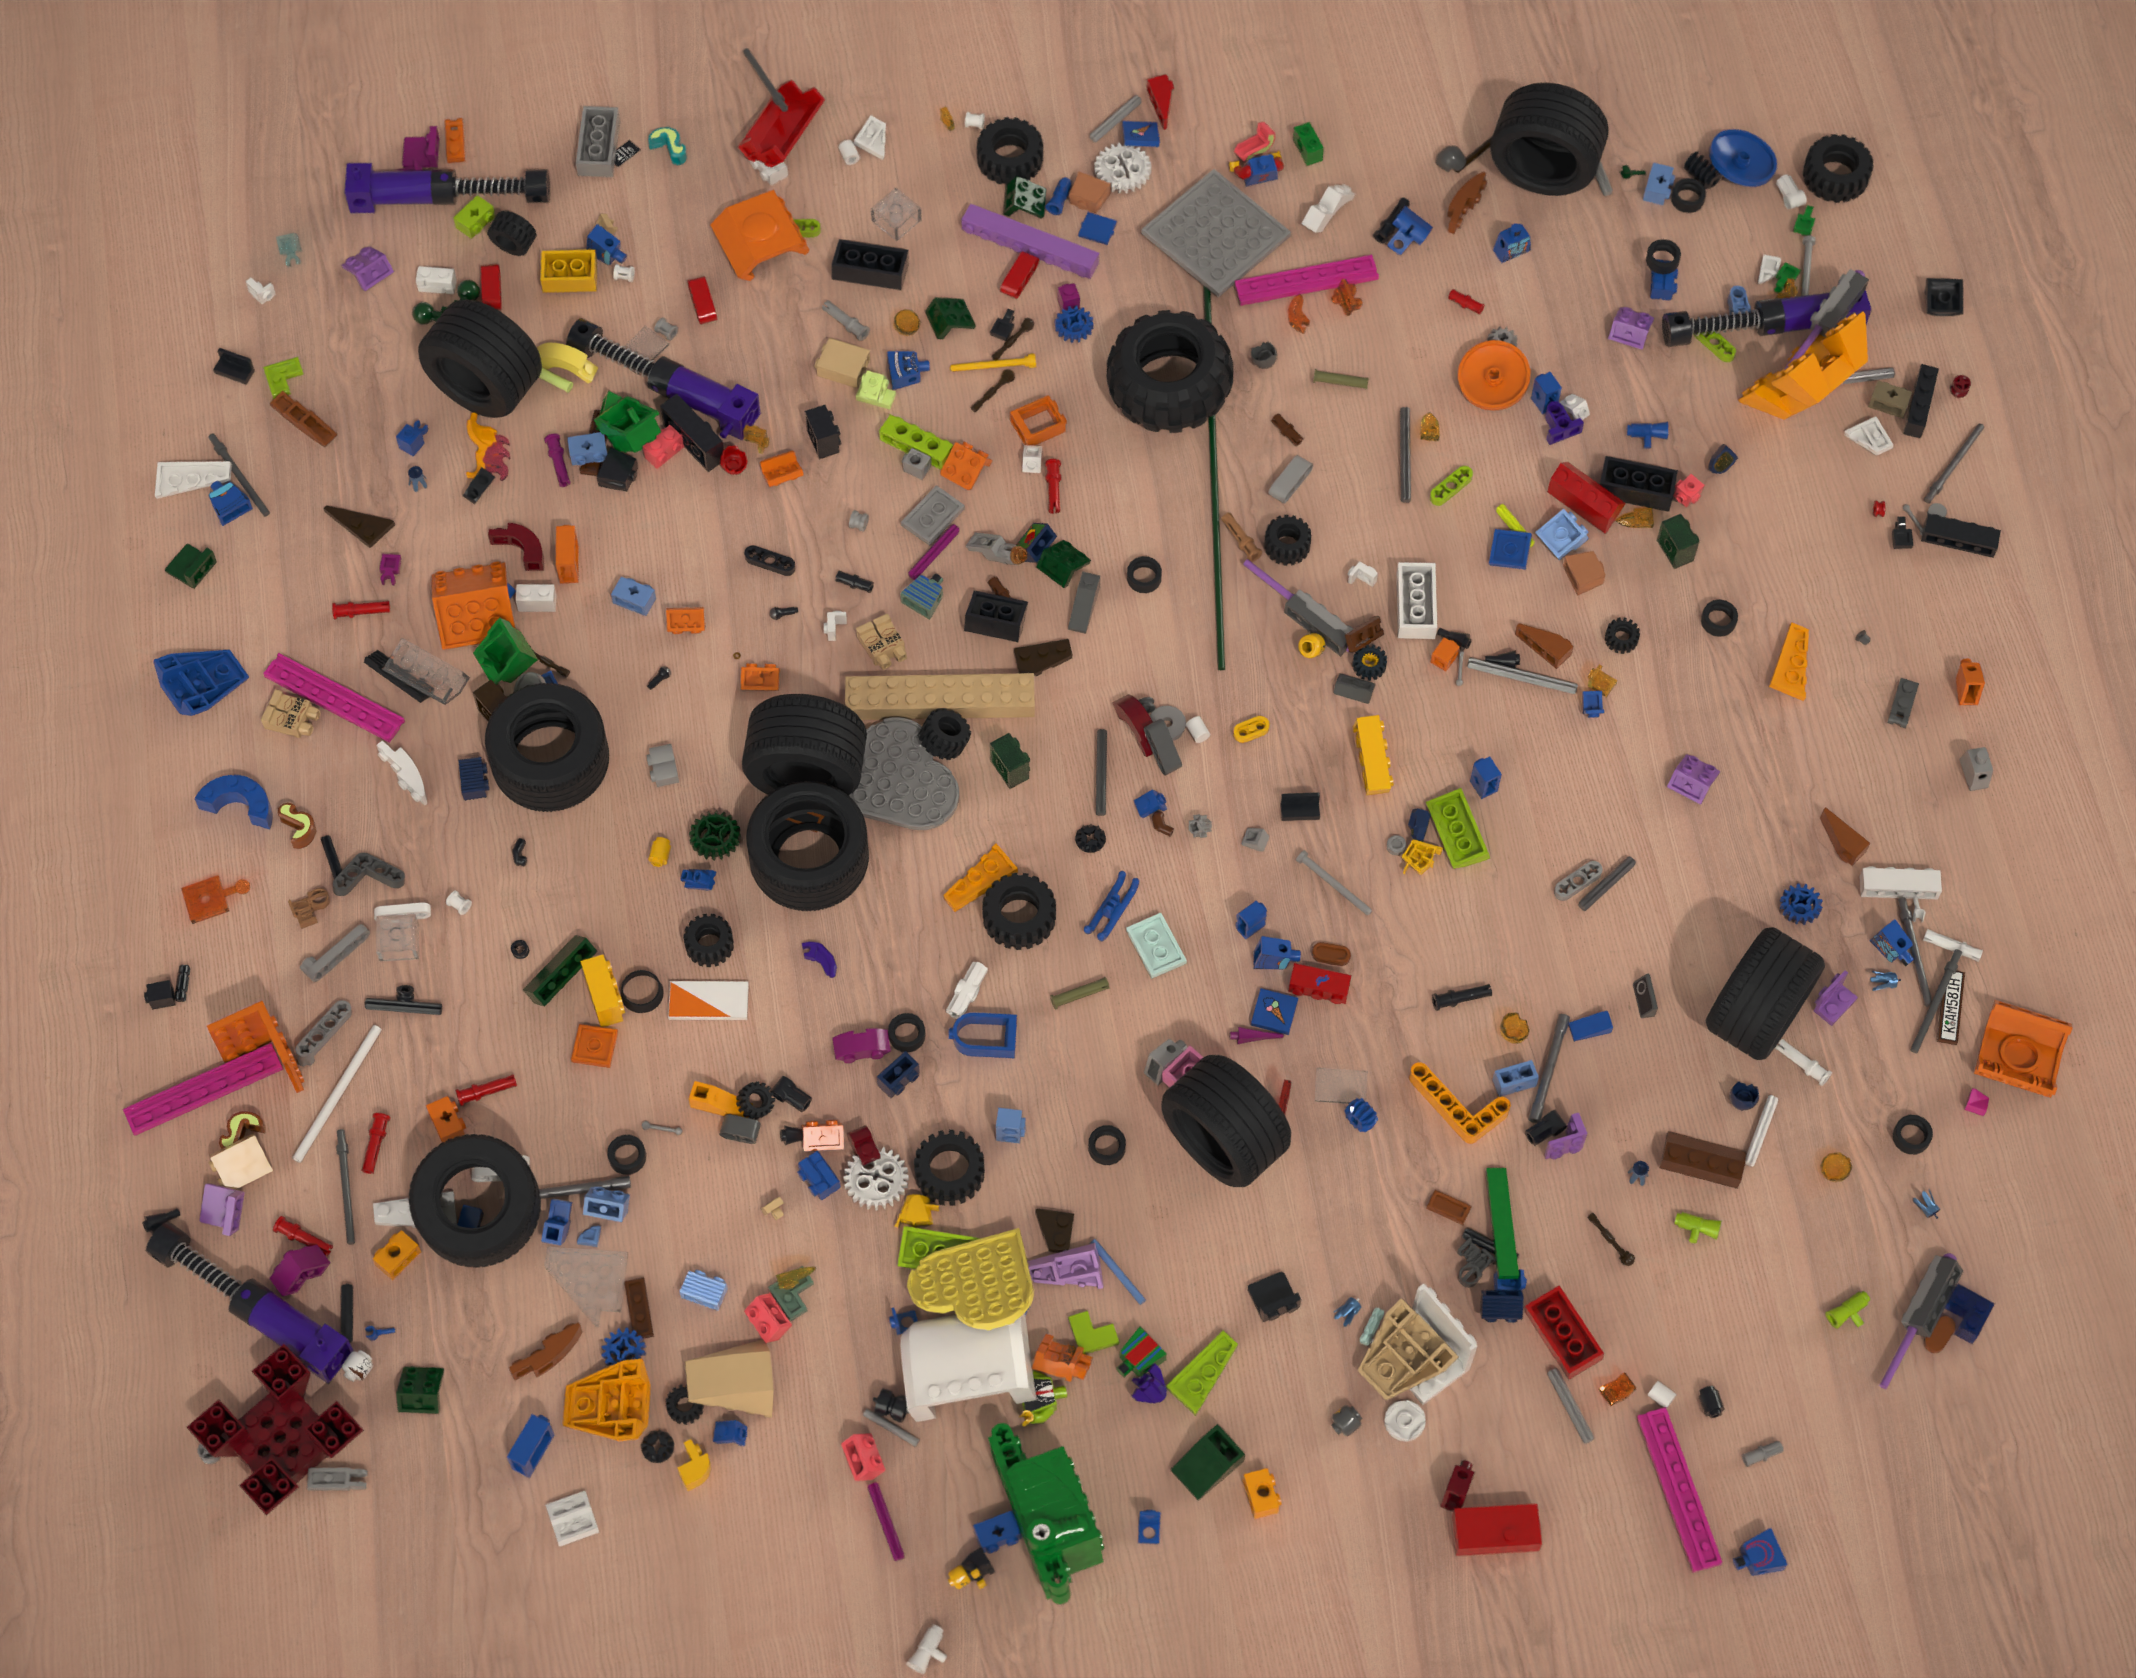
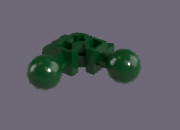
M464 280L459 284L457 294L460 300H476L479 297L480 288L476 282ZM420 302L414 306L412 316L417 323L426 325L432 321H437L447 307L442 306L441 311H435L431 304Z

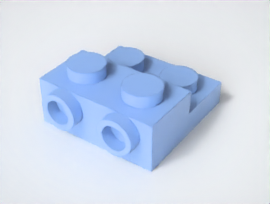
M1562 509L1535 532L1558 560H1561L1571 550L1578 549L1589 539L1587 536L1588 530L1582 524L1579 526L1575 522L1577 520L1575 515L1571 511L1567 513L1565 509Z

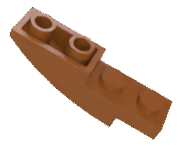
M1481 172L1467 181L1453 197L1447 217L1451 218L1448 228L1449 233L1455 234L1457 228L1460 229L1462 226L1463 214L1466 215L1468 209L1473 210L1475 204H1479L1482 196L1480 192L1485 190L1488 180H1485L1486 172Z
M579 1322L568 1324L557 1334L551 1333L546 1336L545 1340L542 1341L545 1349L535 1350L524 1360L518 1359L513 1362L512 1366L508 1368L514 1381L532 1371L537 1378L557 1365L579 1340L582 1334Z

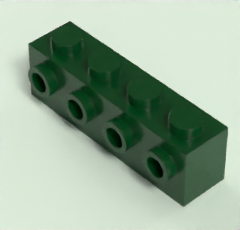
M575 935L531 980L523 991L534 1004L545 1007L582 968L581 961L592 958L597 950L586 937Z

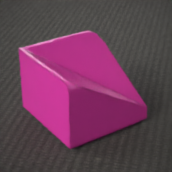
M1972 1088L1964 1110L1984 1116L1988 1108L1989 1098L1977 1089Z

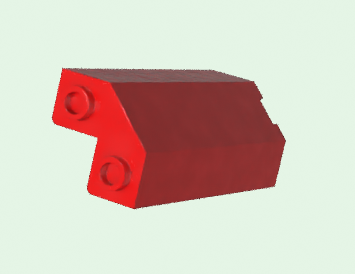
M789 80L778 87L777 91L784 97L788 110L783 112L779 105L774 103L772 98L769 100L738 145V148L748 160L764 162L765 166L771 168L784 162L825 101L815 87L802 92L793 80Z

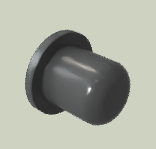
M1863 630L1856 636L1855 640L1867 645L1871 639L1866 635V631Z

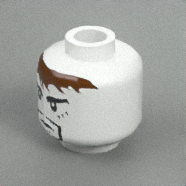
M361 1350L351 1352L342 1365V1369L345 1371L344 1376L352 1382L355 1380L363 1381L373 1368L372 1358Z

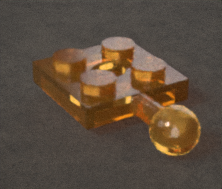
M217 875L181 888L192 924L229 912L226 896L235 893L242 895L248 893L250 883L245 879H240L235 883V886L223 889L221 879ZM204 896H210V900L207 903H201V899Z

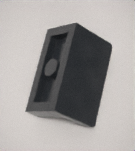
M219 348L217 352L220 359L213 369L214 373L247 385L255 372L251 359Z
M1320 793L1282 794L1280 802L1281 820H1320Z

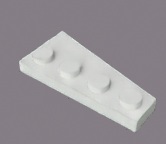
M230 461L158 462L155 497L158 499L209 487L215 481H220L221 483L230 482L232 464Z
M454 1192L441 1193L440 1205L442 1211L451 1222L457 1225ZM409 1198L374 1203L375 1224L397 1227L412 1226L416 1228L409 1209Z

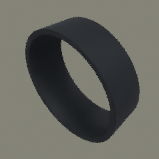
M634 971L627 975L622 982L621 999L625 1007L630 1011L636 1013L650 1012L658 1007L663 999V986L659 979L649 971ZM637 976L652 977L658 982L657 995L653 1000L645 1004L632 1003L625 997L623 992L629 980Z

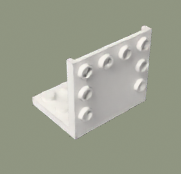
M1425 1284L1418 1287L1412 1309L1431 1326L1459 1358L1445 1372L1410 1389L1422 1405L1470 1370L1477 1349L1475 1338L1463 1330L1462 1323L1457 1318L1454 1319L1447 1305L1440 1303L1436 1298L1435 1291L1431 1287L1428 1288Z

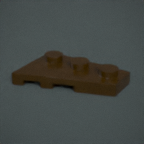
M1069 639L1014 648L1018 672L1034 673V676H1038L1043 671L1051 667L1054 668L1073 657Z

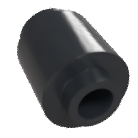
M1715 1386L1702 1388L1699 1391V1399L1705 1416H1710V1418L1721 1416L1725 1408L1719 1391L1716 1390Z

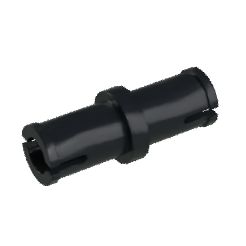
M840 570L837 572L836 578L838 579H835L836 582L846 584L852 589L857 588L868 593L872 592L874 582L859 578V575L856 574L850 575Z

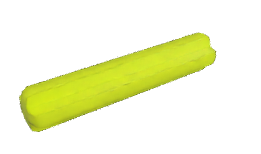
M1504 504L1496 508L1498 515L1512 531L1527 532ZM1533 538L1531 539L1530 548L1533 547L1535 543Z

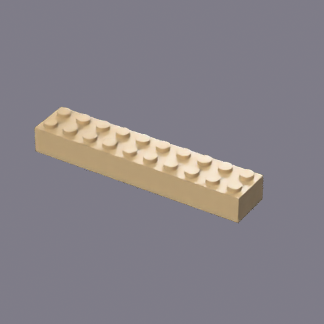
M1034 673L845 677V706L853 710L861 720H883L892 717L927 719L932 711H936V709L943 710V708L948 709V711L953 710L956 714L959 713L962 715V718L1035 717Z

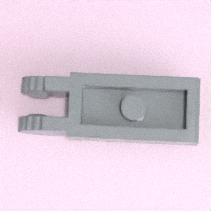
M309 1468L307 1489L308 1491L364 1490L367 1483L351 1482V1476L366 1477L368 1471L351 1468Z

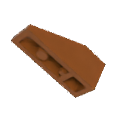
M1520 623L1517 625L1515 635L1554 668H1559L1572 655L1574 646L1561 635Z
M1825 807L1820 816L1822 824L1842 861L1853 866L1867 852L1870 842Z

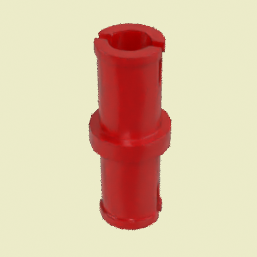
M1452 289L1448 296L1449 300L1460 304L1464 309L1468 308L1478 315L1482 313L1485 306L1472 299L1470 295H1464L1455 289Z

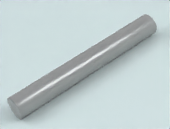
M865 1410L863 1416L911 1445L915 1447L920 1441L918 1438L881 1416L874 1414L871 1410Z

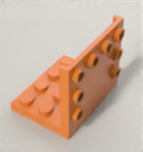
M492 562L486 566L474 565L468 569L456 568L451 572L438 571L431 575L432 601L443 650L480 644L488 635L489 629L499 618L509 621L512 627L515 628L508 592L505 562Z
M263 1001L207 1025L208 1031L224 1063L273 1042L296 1093L304 1090L301 1083L305 1081L282 1031L278 1033L275 1028L279 1025L274 1015L269 1016Z

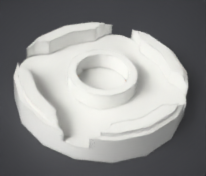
M1406 1400L1397 1401L1389 1406L1385 1414L1384 1423L1386 1430L1393 1438L1407 1442L1415 1440L1421 1435L1425 1428L1426 1419L1424 1411L1418 1404Z

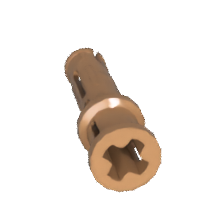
M1231 513L1224 514L1221 520L1238 541L1239 549L1245 552L1247 559L1251 562L1259 559L1263 552L1256 547L1253 538L1246 535Z

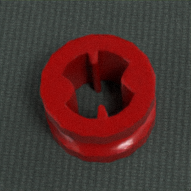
M1875 500L1873 516L1877 517L1880 515L1884 517L1886 510L1885 501L1879 503Z

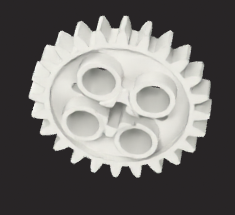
M1118 142V147L1111 144V149L1105 147V152L1100 151V156L1096 157L1095 174H1097L1098 179L1111 183L1112 192L1118 189L1119 194L1122 190H1125L1126 194H1128V189L1135 192V187L1141 189V184L1146 185V180H1149L1151 174V162L1149 161V156H1145V151L1140 152V147L1134 149V146H1121L1120 142Z
M885 1147L882 1148L881 1152L879 1151L880 1159L868 1163L873 1165L874 1168L870 1170L865 1169L866 1165L862 1166L859 1158L853 1155L854 1163L848 1161L849 1168L845 1169L847 1176H844V1182H848L845 1184V1189H850L848 1196H853V1202L860 1200V1207L866 1203L868 1210L872 1205L875 1206V1210H878L879 1205L886 1209V1203L894 1206L893 1199L900 1201L899 1194L905 1195L903 1188H908V1183L906 1182L909 1180V1175L906 1174L908 1168L903 1167L905 1161H899V1154L893 1157V1150L886 1153ZM892 1169L893 1172L891 1174L884 1173V1170ZM863 1182L869 1184L866 1188H861L859 1185ZM881 1187H887L888 1191L880 1192L879 1189Z

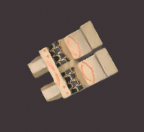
M888 613L874 619L873 624L870 621L856 628L857 639L873 660L875 666L879 665L885 670L891 666V658L895 657L898 662L907 659L904 641L896 631Z
M275 689L269 706H267L261 718V722L265 729L301 738V735L311 736L314 727L308 721L309 719L317 721L321 712L318 708L312 706L309 700L294 698Z

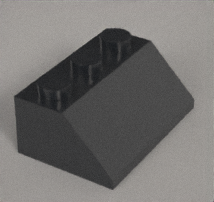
M974 591L965 614L964 631L1019 642L1028 602Z

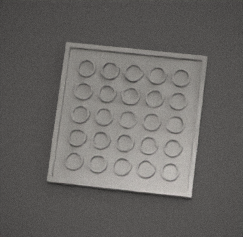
M1215 169L1141 230V233L1217 297H1220L1235 284L1236 280H1240L1291 236V231Z

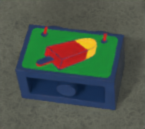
M1033 523L1016 544V546L1021 547L1024 551L1022 562L1037 563L1043 550L1048 548L1056 539L1057 535L1048 523Z

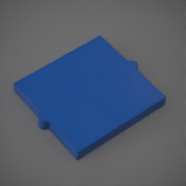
M1088 212L1084 222L1081 223L1082 227L1078 237L1108 245L1111 236L1114 235L1117 220Z

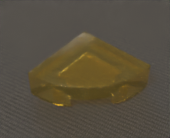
M946 106L941 108V121L949 131L954 130L955 125Z

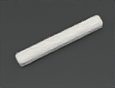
M1769 1095L1746 1154L1745 1165L1753 1167L1778 1103V1098L1773 1095Z

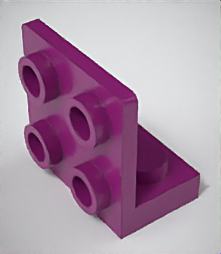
M430 126V131L426 134V137L404 138L402 163L404 168L415 166L413 160H417L418 166L422 165V168L438 167L440 137L437 126Z

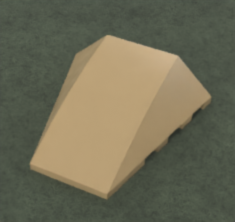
M763 1339L685 1361L688 1402L712 1407L720 1406L725 1407L727 1410L734 1411L735 1409L745 1411L748 1414L754 1415L756 1413L772 1418L774 1387L770 1350Z

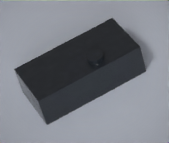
M839 239L831 265L832 280L902 290L909 265V250Z
M678 394L661 404L660 410L663 426L666 428L671 425L682 435L684 448L707 472L720 464V457L724 447L723 441L712 430L711 425L707 421L704 422Z
M1605 456L1599 484L1627 504L1669 512L1678 470Z

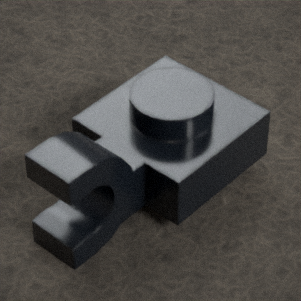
M1007 309L1003 319L997 318L990 331L991 336L1004 341L1008 340L1014 329V324L1012 323L1015 319L1013 310Z
M1898 517L1897 522H1895L1896 529L1892 531L1893 548L1912 549L1914 546L1912 529H1906L1905 517Z

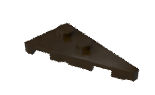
M328 505L323 508L326 514L369 548L395 526L394 521Z

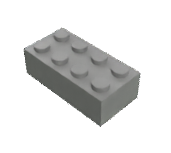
M583 106L576 158L578 176L613 177L620 126L618 107Z

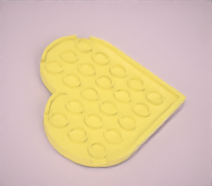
M1019 1228L936 1251L919 1261L920 1265L915 1271L912 1270L907 1280L910 1297L918 1307L926 1311L942 1314L955 1311L956 1316L962 1323L977 1329L992 1330L1013 1324L1015 1320L1028 1310L1034 1298V1287Z

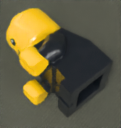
M980 1547L970 1553L961 1563L962 1565H958L949 1571L948 1575L950 1578L948 1581L951 1587L955 1585L957 1589H961L971 1581L976 1580L978 1587L982 1589L987 1585L983 1579L984 1575L988 1573L991 1575L995 1573V1570Z

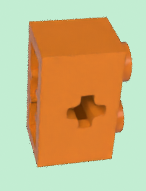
M446 1096L426 1105L441 1142L465 1135L464 1129H466L463 1118L458 1119L456 1115L459 1110L455 1101L451 1102L449 1097Z

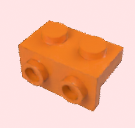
M793 450L760 461L763 477L769 487L778 486L783 482L804 476Z

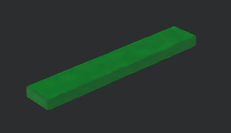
M1486 1168L1498 1279H1518L1519 1270L1506 1168Z

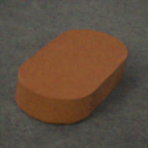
M1319 942L1312 949V957L1320 963L1344 966L1349 963L1351 952L1345 946Z
M1941 1316L1930 1338H1925L1924 1346L1929 1352L1939 1353L1946 1346L1956 1329L1955 1321L1951 1317Z

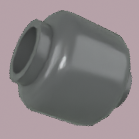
M1345 1405L1332 1415L1334 1423L1331 1426L1338 1435L1343 1433L1345 1436H1349L1361 1427L1360 1420L1363 1418L1353 1406Z

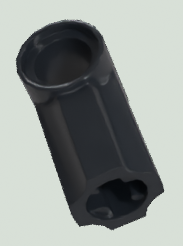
M782 1076L770 1091V1093L774 1092V1098L780 1102H787L800 1112L806 1111L812 1101V1097L798 1089L794 1082L785 1076Z
M1553 1110L1546 1114L1540 1122L1527 1129L1525 1134L1529 1142L1536 1146L1550 1136L1555 1137L1568 1126L1558 1112Z

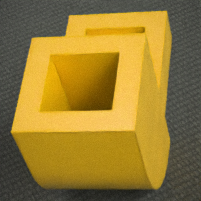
M691 1439L684 1442L691 1461L677 1468L687 1491L702 1485L708 1479L711 1472L708 1453L702 1455L698 1443L694 1445Z

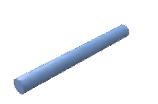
M1096 1239L1091 1241L1090 1244H1096L1098 1255L1139 1305L1143 1304L1146 1301L1143 1295Z

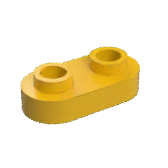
M1257 716L1237 724L1233 731L1235 740L1245 743L1266 735L1270 727L1269 720L1263 716Z

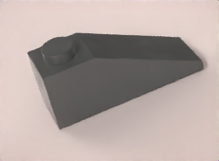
M1082 572L1068 630L1086 634L1099 593L1101 576Z

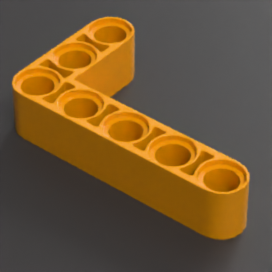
M1421 1062L1412 1065L1409 1075L1412 1085L1466 1143L1472 1144L1477 1142L1508 1117L1511 1103L1505 1097L1496 1098L1472 1116L1427 1065ZM1421 1072L1423 1076L1419 1077L1416 1076L1414 1073ZM1433 1086L1436 1090L1431 1091L1427 1087ZM1445 1100L1449 1102V1105H1443L1440 1101ZM1502 1106L1505 1108V1111H1499L1496 1107ZM1454 1115H1460L1463 1119L1457 1120L1454 1118ZM1482 1118H1488L1491 1122L1486 1123L1482 1121ZM1472 1129V1130H1474L1476 1133H1475V1134H1469L1466 1130Z

